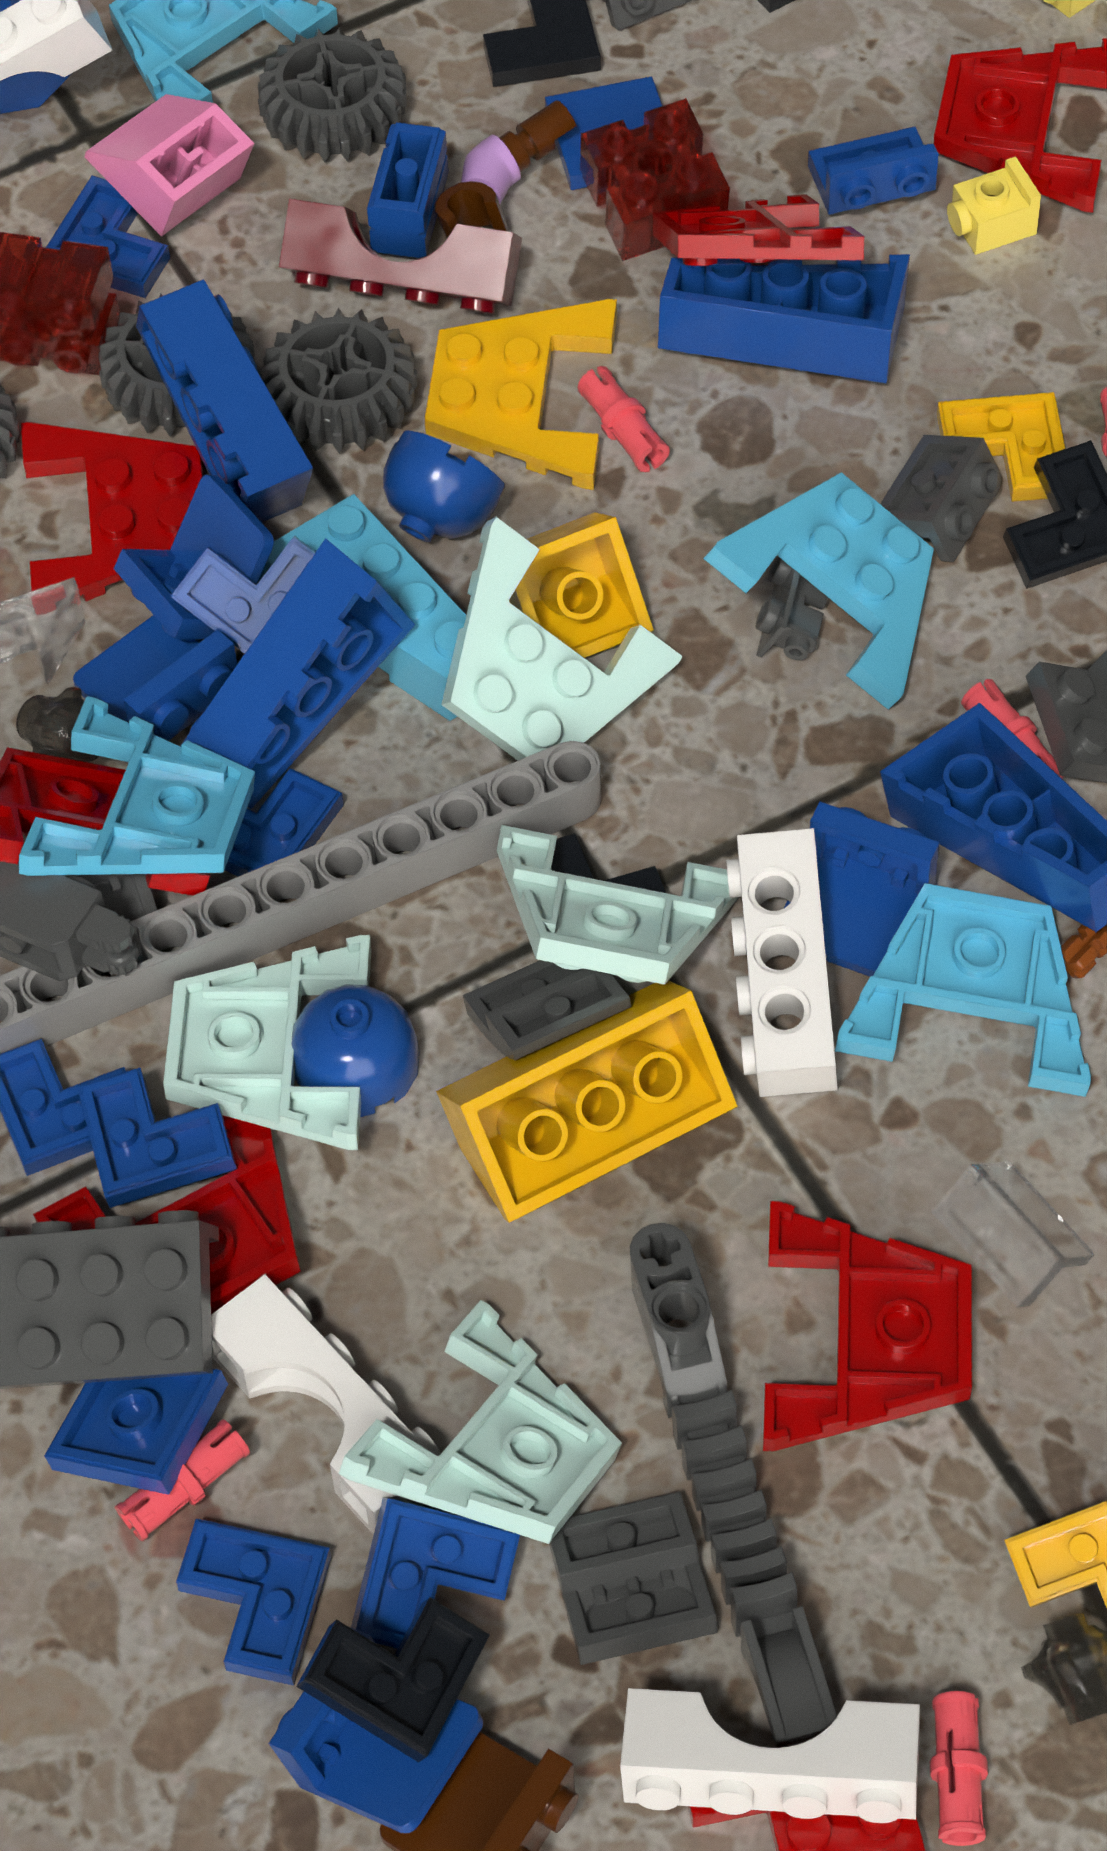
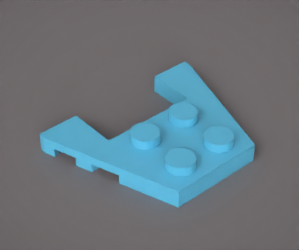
M115 0L109 4L111 21L155 102L165 94L213 103L212 92L186 71L232 40L238 38L262 20H266L293 43L295 42L296 34L309 39L315 36L317 28L324 34L338 24L337 8L322 0H319L316 6L302 0Z
M842 472L719 540L703 558L745 593L757 583L776 556L781 558L873 634V637L846 676L888 710L904 694L934 548L900 522L898 518Z
M87 696L72 730L71 750L129 762L101 830L35 817L19 854V874L47 876L224 873L254 791L255 771L188 740L181 747L154 735L153 724L136 716L130 719L128 723L109 714L108 703Z
M925 883L891 940L888 950L873 976H870L863 988L859 1001L852 1013L841 1026L837 1036L835 1052L892 1062L896 1050L903 1003L1035 1027L1028 1087L1086 1097L1090 1087L1091 1074L1089 1065L1084 1063L1079 1042L1081 1031L1077 1014L1072 1012L1066 986L1068 975L1052 907Z

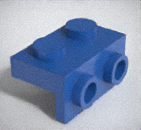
M915 126L808 151V168L828 215L851 209H861L869 205L903 197H913L920 193L936 190L939 154L934 144H923Z

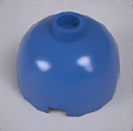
M406 430L403 431L398 442H395L383 470V489L389 506L403 517L399 527L421 541L431 542L434 535L453 539L470 535L483 526L500 501V496L505 488L504 482L488 467L470 455L466 462L448 453L451 445L426 434Z
M345 984L324 991L303 1008L293 1025L291 1045L294 1050L295 1081H297L300 1087H360V1117L375 1114L376 1106L387 1103L393 1097L394 1104L406 1096L418 1075L419 1043L408 1012L391 995L368 985Z

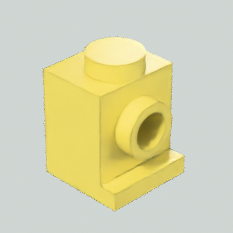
M1015 156L1005 160V168L953 185L952 202L947 206L948 220L954 233L957 236L963 235L974 254L977 255L1036 235L1041 194Z

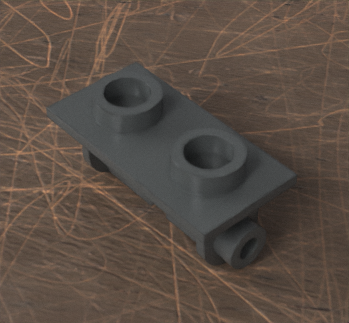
M776 556L768 574V581L774 583L772 596L770 595L765 600L756 620V629L762 631L756 656L762 658L774 644L783 648L784 654L788 658L804 660L816 648L824 613L804 605V602L822 609L826 605L828 597L781 558Z

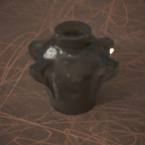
M75 686L66 688L57 697L35 695L29 698L20 708L16 720L17 732L33 748V752L83 762H91L99 757L71 750L72 730L84 704L80 688Z
M1084 1612L1043 1625L1047 1639L1042 1641L1036 1656L1029 1663L1021 1667L1024 1678L1041 1686L1053 1697L1059 1709L1064 1708L1069 1725L1107 1713V1631L1100 1629L1094 1624L1088 1626Z

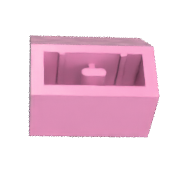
M165 94L88 149L84 157L162 237L241 178L255 143L216 103Z

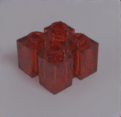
M686 98L644 112V125L629 130L624 120H620L581 133L580 171L596 206L599 207L606 204L605 226L622 261L664 247L653 236L654 212L718 205L720 210H728L730 187L713 152L702 155L704 134Z
M0 232V361L13 365L38 366L40 359L46 358L53 359L55 365L60 370L68 373L99 375L101 370L99 362L100 345L105 344L107 328L118 326L120 316L117 294L109 293L114 277L108 247L63 241L60 250L42 247L41 237Z

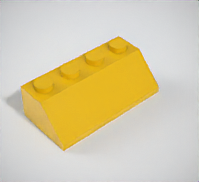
M669 980L665 985L653 983L629 995L632 1007L517 1060H512L506 1056L436 1091L461 1151L507 1222L510 1223L738 1107L691 990Z

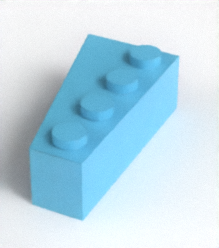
M352 494L274 541L273 549L259 581L294 536L314 551L318 550L326 538L373 577L415 624L378 667L389 674L391 683L447 720L451 721L457 717L441 704L458 631L464 627L466 614L355 494Z

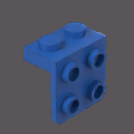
M204 475L200 479L171 549H122L114 570L132 589L133 596L144 603L162 624V629L169 636L179 641L192 642L195 639H205L215 631L170 596L206 548H212L245 575L258 583L273 549L274 539L271 532L218 475Z
M153 615L76 671L73 676L76 691L85 699L89 696L108 703L109 714L128 723L134 716L154 725V735L169 741L196 721L209 706L237 666L234 643L218 629L200 643L196 640L192 642L179 641L169 636L162 629V624Z
M819 801L810 820V829L814 828L826 961L867 976H873L884 958L891 940L925 883L935 885L939 842L927 838L915 829L907 827L897 828L867 818L863 813L853 808H838ZM787 900L785 907H787L791 902Z
M351 1628L359 1634L366 1637L367 1639L374 1642L370 1635L359 1630H356L354 1628ZM303 1692L293 1708L284 1714L276 1733L268 1744L301 1789L395 1831L410 1833L419 1826L483 1727V1718L476 1707L457 1699L428 1756L418 1763L311 1695Z

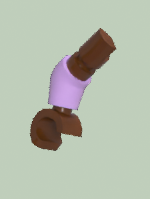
M560 101L552 102L516 126L517 134L508 131L500 137L490 135L467 154L463 165L461 182L443 192L435 206V211L446 239L456 224L475 227L492 225L495 230L507 231V222L500 204L508 189L520 180V172L531 165V157L538 161L554 151L556 148L554 140L577 126L568 109Z

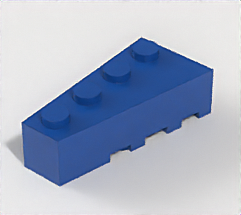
M910 254L889 255L888 264H861V260H836V264L802 265V260L778 259L768 265H751V263L740 261V259H718V263L714 265L691 266L683 264V258H671L660 294L658 348L857 380L887 383L905 307Z
M203 279L140 305L136 327L209 475H218L261 522L301 506L310 482L313 467L261 379L250 351L246 346H242L232 328L233 321L230 311L222 296L219 294L213 296Z
M325 538L209 706L192 725L183 743L188 740L255 771L254 791L248 807L252 809L415 624L373 577Z
M981 703L972 707L880 771L890 817L909 828L921 832L927 838L938 841L943 847L1095 932L1107 925V820Z

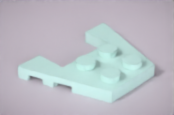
M495 517L488 520L482 528L479 541L483 543L477 570L472 571L467 592L471 595L464 627L458 631L441 705L516 760H521L559 743L567 741L586 742L679 664L683 656L642 625H638L629 629L604 672L583 658L509 602V599L540 549L499 518Z
M501 825L497 854L535 958L553 962L564 969L579 970L583 968L618 975L620 978L630 982L640 983L649 981L665 985L738 899V897L730 898L727 869L687 862L681 896L552 871L551 865L557 836Z
M370 935L346 938L347 947L319 954L315 946L292 952L291 961L259 969L256 968L254 962L174 981L163 1081L166 1099L199 1109L218 1103L224 1116L346 1150H358L361 1114L360 1087L294 1086V1050L291 1042L293 1025L300 1015L302 996L320 995L328 989L345 984L369 986L371 965Z
M480 1300L451 1333L445 1353L499 1385L439 1456H436L387 1424L376 1419L344 1456L339 1474L348 1480L549 1544L615 1461L622 1442L565 1383L556 1387L534 1364L537 1354L522 1338L513 1342L497 1325L500 1315L489 1304Z

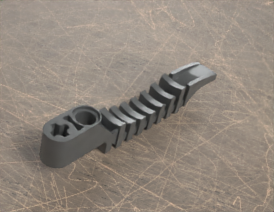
M666 1223L650 1224L641 1228L633 1236L630 1244L632 1292L659 1372L663 1389V1404L668 1418L672 1417L675 1444L677 1450L682 1449V1466L687 1481L691 1480L692 1498L696 1511L701 1510V1525L706 1542L711 1541V1559L716 1574L721 1573L723 1598L726 1605H731V1623L735 1636L741 1637V1652L756 1682L776 1748L787 1747V1744L816 1737L832 1724L837 1715L803 1606L797 1607V1584L793 1572L787 1574V1560L782 1546L777 1548V1533L772 1518L766 1521L767 1504L762 1489L756 1491V1470L752 1458L747 1460V1440L742 1425L737 1427V1404L732 1390L727 1392V1380L710 1301L690 1241L686 1234L674 1225ZM680 1319L693 1323L684 1328H675L667 1325V1323L673 1320Z

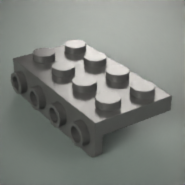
M188 1210L158 1213V1224L135 1225V1217L105 1216L95 1218V1229L72 1231L71 1222L46 1221L33 1223L32 1234L10 1236V1228L0 1227V1389L213 1374L209 1243L219 1241V1227L200 1221L199 1212Z

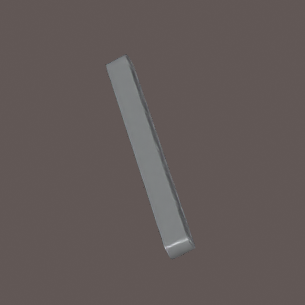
M567 741L559 743L130 921L134 929L132 942L134 941L135 946L138 947L140 956H138V968H134L126 976L103 977L109 971L104 973L87 965H84L78 976L63 981H57L24 966L0 975V1021H3L0 1023V1054L42 1039L45 1047L172 994L174 981L244 964L498 857L497 845L501 825L551 835L588 819L596 813L601 803V766L598 753L591 746L583 742ZM575 780L580 782L568 783L567 781ZM516 803H517V804H524V805L518 806V807L509 806V805L516 804ZM458 827H466V828H468V829H464V830H460V831H459V830H452V829L458 828ZM400 851H411L410 853L403 855L395 854L396 852ZM346 874L354 875L353 877L346 879L337 878L339 876ZM284 899H296L293 902L280 903V901ZM231 922L239 923L235 926L228 928L221 927L222 925ZM170 947H181V948L177 949L176 951H172V952H161V951L165 950L166 948H170ZM63 996L56 1001L43 1002L49 997Z

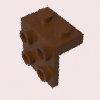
M479 1732L419 1826L410 1833H400L381 1824L380 1835L382 1842L394 1851H539L551 1830L558 1833L565 1826L578 1802L579 1794L575 1792L573 1763L548 1748L536 1766Z

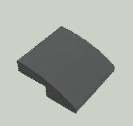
M539 960L463 995L468 1016L494 1047L512 1060H517L632 1007L630 997L612 974L583 968L579 970L564 969L553 962Z
M681 1492L570 1517L549 1543L580 1665L718 1633L716 1613L700 1567L697 1542Z

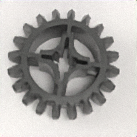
M339 27L334 34L323 35L317 28L315 36L309 39L296 34L293 46L279 45L276 57L266 59L264 73L259 75L260 116H263V121L266 123V128L270 132L271 138H278L282 142L285 151L298 148L303 159L313 153H319L323 161L326 162L330 155L342 154L348 162L351 152L355 150L369 155L372 142L386 144L390 125L396 122L400 123L402 120L401 115L405 114V107L407 106L405 73L402 72V66L399 65L398 60L395 58L394 51L385 50L380 38L367 41L362 30L357 31L352 36H346L341 27Z
M138 301L135 315L120 312L118 326L107 328L105 344L100 345L99 352L102 388H105L108 401L113 406L114 411H122V415L126 418L128 424L141 420V425L144 426L147 433L159 425L164 426V430L171 437L177 427L186 426L136 327L139 306L145 304ZM232 317V328L242 346L248 348L254 359V344L249 337V333L246 331V326L242 323L241 317Z
M338 307L334 317L323 318L315 311L311 323L305 324L294 319L291 333L277 332L274 347L266 349L263 359L264 366L261 367L262 373L260 377L298 443L309 438L310 444H312L315 451H318L325 443L333 444L340 454L344 444L355 442L363 450L367 442L366 438L372 436L384 441L388 432L387 427L401 428L404 413L412 412V405L415 401L414 394L418 386L417 370L414 369V354L410 350V345L404 344V339L399 329L388 330L383 317L368 323L362 309L353 317H345Z

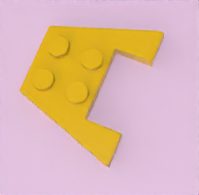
M605 299L440 329L425 413L426 434L490 457H494L496 452H500L526 461V469L545 476L549 470L572 477V485L594 490L599 454V434L540 429L552 351L612 354L617 320V299Z

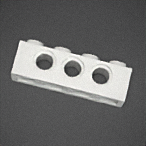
M814 828L737 835L739 859L726 861L730 898L742 897L744 917L731 918L734 956L747 955L749 976L736 977L739 1015L752 1014L753 1035L741 1036L744 1075L757 1074L760 1097L838 1090ZM773 897H781L791 902L784 909L770 911L760 906L764 901ZM778 955L789 956L796 960L791 967L783 970H775L765 965L769 959ZM783 1014L795 1015L802 1020L796 1027L787 1030L777 1029L770 1024L775 1017Z

